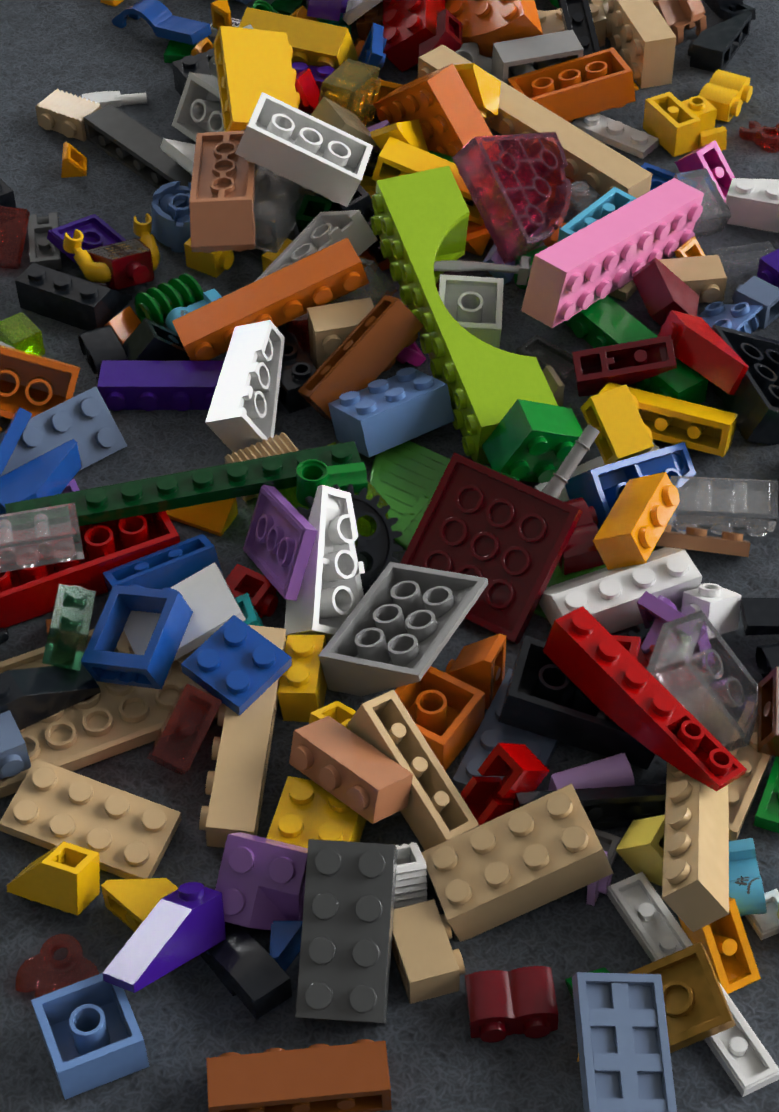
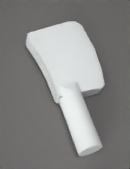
M102 91L82 94V99L85 97L86 100L90 99L91 102H99L101 108L109 104L115 107L147 104L146 92L121 95L120 91Z

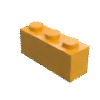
M666 472L629 479L597 532L593 542L608 570L647 562L680 502L678 490L671 483Z

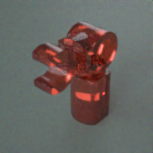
M751 120L749 122V129L745 127L739 128L741 139L753 141L765 152H779V124L775 127H761L759 122Z

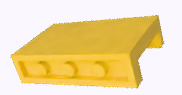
M220 26L213 43L224 132L246 129L262 92L298 109L300 95L295 89L296 70L292 68L291 63L293 48L288 43L287 33Z

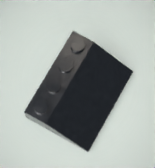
M713 325L712 329L749 366L734 395L726 393L711 382L714 387L713 391L721 398L728 412L738 414L736 424L740 428V434L744 439L751 443L779 444V341Z

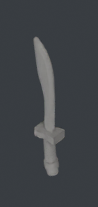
M521 256L520 264L516 266L475 261L443 260L434 262V271H495L518 274L517 285H527L532 265H530L531 257Z

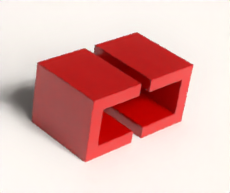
M497 743L477 771L482 776H504V778L473 776L460 795L480 826L512 811L515 794L534 792L550 771L525 744Z

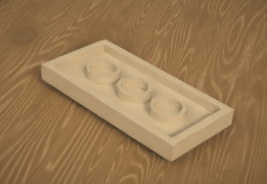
M36 758L0 820V831L49 850L65 841L99 852L101 870L125 879H145L153 877L182 817L181 812Z

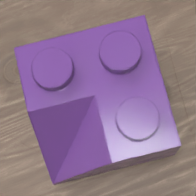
M243 832L228 834L215 888L216 891L222 892L224 921L263 930H271L273 921H303L308 848Z

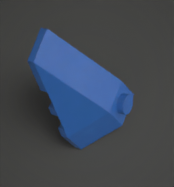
M682 442L588 470L568 479L565 488L569 500L583 497L588 507H594L598 519L597 527L600 529L629 479L666 472L671 483L679 491L696 475V471L686 444Z

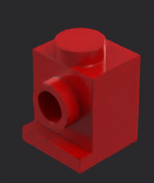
M237 564L225 579L234 598L248 592L255 611L257 610L260 618L263 615L270 617L278 605L276 588L264 575Z

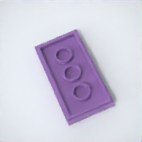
M263 484L256 502L243 551L284 599L297 601L318 531L274 486Z

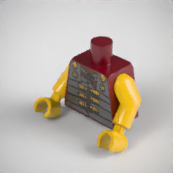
M146 213L145 217L146 223L138 222L136 215L133 218V232L141 237L140 239L134 238L83 250V233L75 229L73 238H71L65 232L63 249L68 253L75 254L73 258L86 279L114 290L153 281L154 271L160 262V252L155 237L151 234L152 217L148 213Z

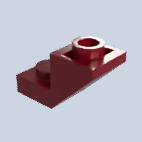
M447 9L437 13L436 36L419 44V57L442 44L454 52L462 47L463 24Z

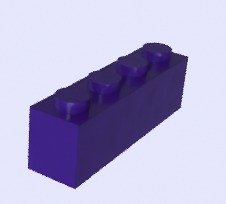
M102 360L97 388L107 408L113 411L209 410L224 361Z

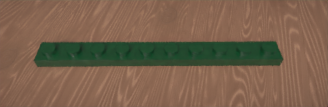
M355 441L13 502L5 504L8 528L11 539L259 494L263 484L274 486L277 490L296 487V467L302 461L316 459L322 461L327 466L359 463L362 461Z

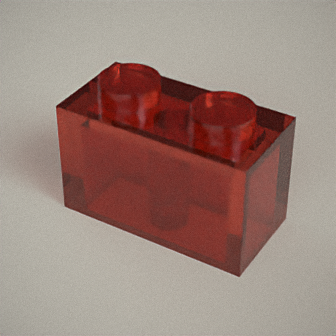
M188 683L183 686L147 759L180 775L187 773L222 700Z

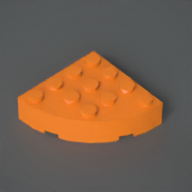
M446 0V9L463 24L462 44L468 42L477 43L480 55L491 57L493 43L543 35L535 0Z
M453 63L396 88L373 104L377 109L379 120L381 122L387 120L390 125L397 122L419 119L429 151L460 158L461 161L472 163L477 173L493 180L511 168Z

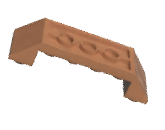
M244 131L197 133L189 201L192 252L212 253L215 251L231 250L240 252L255 249L254 195L257 164L248 162L243 157L235 154Z

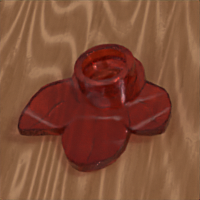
M57 934L50 937L43 944L40 954L25 960L17 972L15 988L18 992L35 991V998L98 975L99 971L94 963L83 957L82 947L76 938L68 934ZM60 948L67 949L68 955L65 959L57 961L53 958L56 950Z

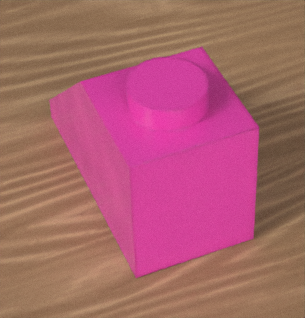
M716 140L692 151L675 162L681 175L696 181V189L705 193L704 196L720 205L726 203L727 193L732 178H735Z

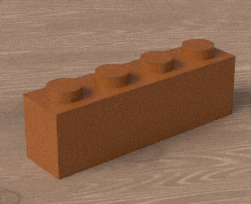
M385 295L298 390L299 394L321 416L332 422L328 403L339 399V396L343 393L359 391L368 387V384L376 380L382 372L389 370L395 364L396 356L405 347L412 345L416 341L418 332L424 325L399 298Z
M361 1039L352 1044L330 1046L319 1043L304 1049L285 1050L282 1048H270L263 1053L241 1055L236 1052H227L218 1057L206 1058L209 1112H375L392 1110L386 1041L374 1042L369 1039Z

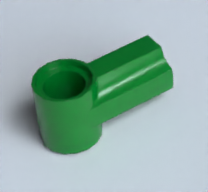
M309 459L302 461L296 467V499L303 506H307L305 502L306 497L311 496L315 498L319 485L331 487L338 484L340 490L344 491L347 485L352 484L354 494L364 487L367 488L368 492L367 473L364 462L327 466L322 461Z

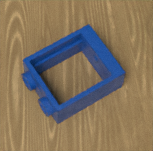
M136 584L130 586L113 585L81 659V663L96 682L162 690L193 611L184 600L182 594L172 588H162L160 590L145 588ZM131 611L161 614L144 655L114 652Z

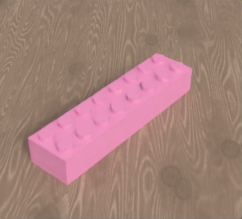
M673 178L535 254L521 311L554 328L560 323L568 321L580 311L586 310L598 300L604 299L618 288L621 289L625 284L633 280L632 276L636 271L654 258H672L675 255V250L695 236L693 230L696 221L703 211L701 203L705 193Z

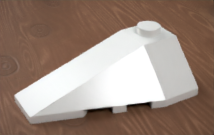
M319 485L308 520L318 532L297 601L286 599L284 629H286V636L325 635L326 642H329L363 598L364 592L360 574L365 573L363 561L358 562L354 541L358 538V531L351 493Z

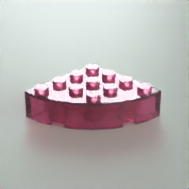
M556 132L478 136L469 141L452 157L504 264L513 262L516 258L536 249L564 222L570 206L571 182L570 179L566 178L564 168L568 164Z

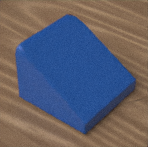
M273 921V924H271L269 954L284 971L287 970L300 952L302 921Z

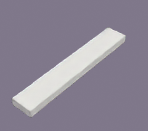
M643 871L607 887V896L652 962L693 945ZM720 984L736 1026L704 1040L742 1097L779 1080V1067Z

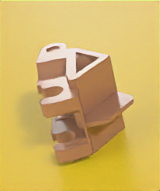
M659 0L654 3L676 35V45L684 41V28L689 30L696 27L697 36L707 29L705 9L701 0Z

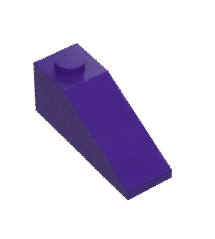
M187 882L180 885L176 891L161 898L103 971V981L136 993L225 940L222 892L204 887L199 882Z

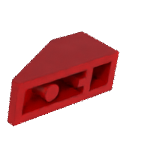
M671 310L657 337L671 335L677 359L726 393L734 395L749 366L702 317Z

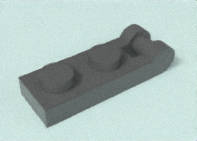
M58 212L48 213L49 216L37 217V214L27 215L30 265L36 263L54 270L62 269L61 251L47 240L48 231L60 227Z

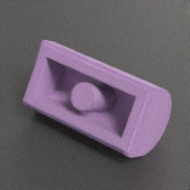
M620 753L552 774L548 791L558 790L571 783L574 789L634 786V776L625 753Z

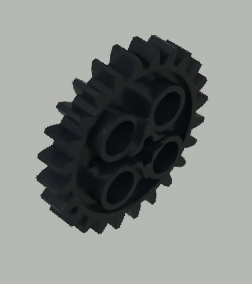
M338 484L331 486L332 488L340 490ZM349 484L345 487L344 491L351 493L355 520L365 518L371 525V531L367 537L361 536L358 533V538L354 541L356 553L362 554L367 559V569L365 573L360 574L365 595L370 589L369 585H373L389 562L400 563L396 558L392 557V553L403 550V547L394 544L393 539L402 536V532L392 531L391 526L398 521V518H386L385 515L389 511L390 505L379 508L377 506L380 498L379 495H375L369 500L366 499L367 488L365 487L360 489L357 495H354L353 485ZM311 496L305 498L308 510L303 507L296 508L307 521L309 520L314 498Z

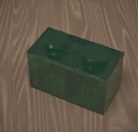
M58 585L42 660L43 664L80 671L81 659L84 655L96 591L87 590L77 585Z

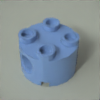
M173 181L160 186L153 194V201L151 203V232L159 242L170 247L174 252H184V243L191 237L189 208L191 182H188V186H180V181Z

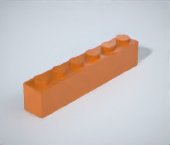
M347 237L173 320L172 323L190 360L208 361L228 351L236 326L271 320L276 327H279L306 314L307 308L325 305L369 284L362 262Z

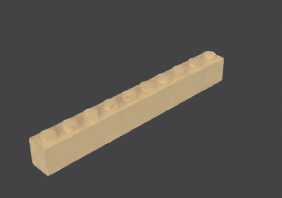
M442 44L418 57V78L452 63L457 65L472 62ZM496 78L501 82L498 116L486 117L485 122L487 126L599 197H602L613 187L635 198L650 191L653 175L651 172Z

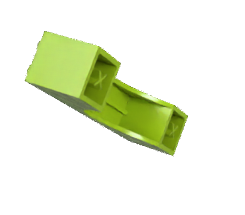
M445 166L377 180L376 194L372 195V206L375 212V216L371 217L373 234L380 237L381 253L384 258H388L390 261L391 277L394 282L398 281L400 285L401 301L404 305H408L410 311L424 325L419 331L421 349L424 354L428 353L431 359L430 369L433 377L448 385L455 419L452 423L456 430L460 429L463 436L462 445L466 456H471L473 461L482 465L489 464L482 445L517 399L556 406L558 404L536 357L507 352L478 339L451 316L438 294L436 284L440 279V274H443L445 271H434V262L458 260L465 255L470 212L450 167Z

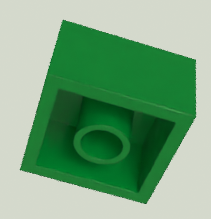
M517 399L484 442L482 448L491 468L517 477L521 481L545 483L549 482L554 476L553 473H556L583 430L572 408Z

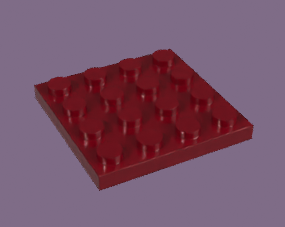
M454 452L400 563L487 578V587L470 609L465 619L496 634L506 635V639L518 644L583 511Z

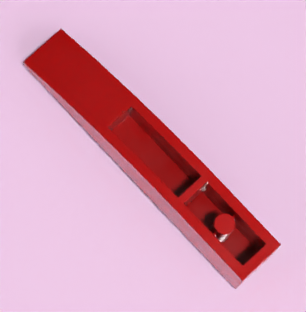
M583 606L554 620L543 652L601 711L625 732L681 772L715 791L720 790L746 773L747 769Z

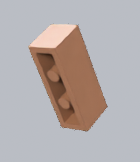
M327 716L294 730L289 764L367 821L374 824L407 808L413 773L332 717Z

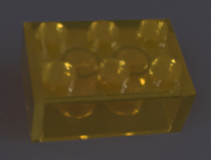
M348 58L322 82L318 104L323 97H326L355 113L366 126L368 122H372L376 111L373 100L374 95L379 93L382 79L378 78L380 68Z

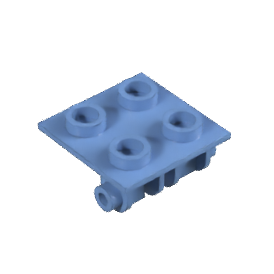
M718 301L707 305L698 317H702L711 328L713 325L751 334L759 326L760 320L756 314L764 307L763 305H749L747 302L723 304V302Z

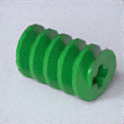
M187 273L182 274L178 279L173 278L168 283L159 284L157 288H149L146 293H138L135 296L134 302L137 317L141 322L144 318H147L163 326V317L166 320L167 315L174 308L187 307L203 300V290L195 278Z

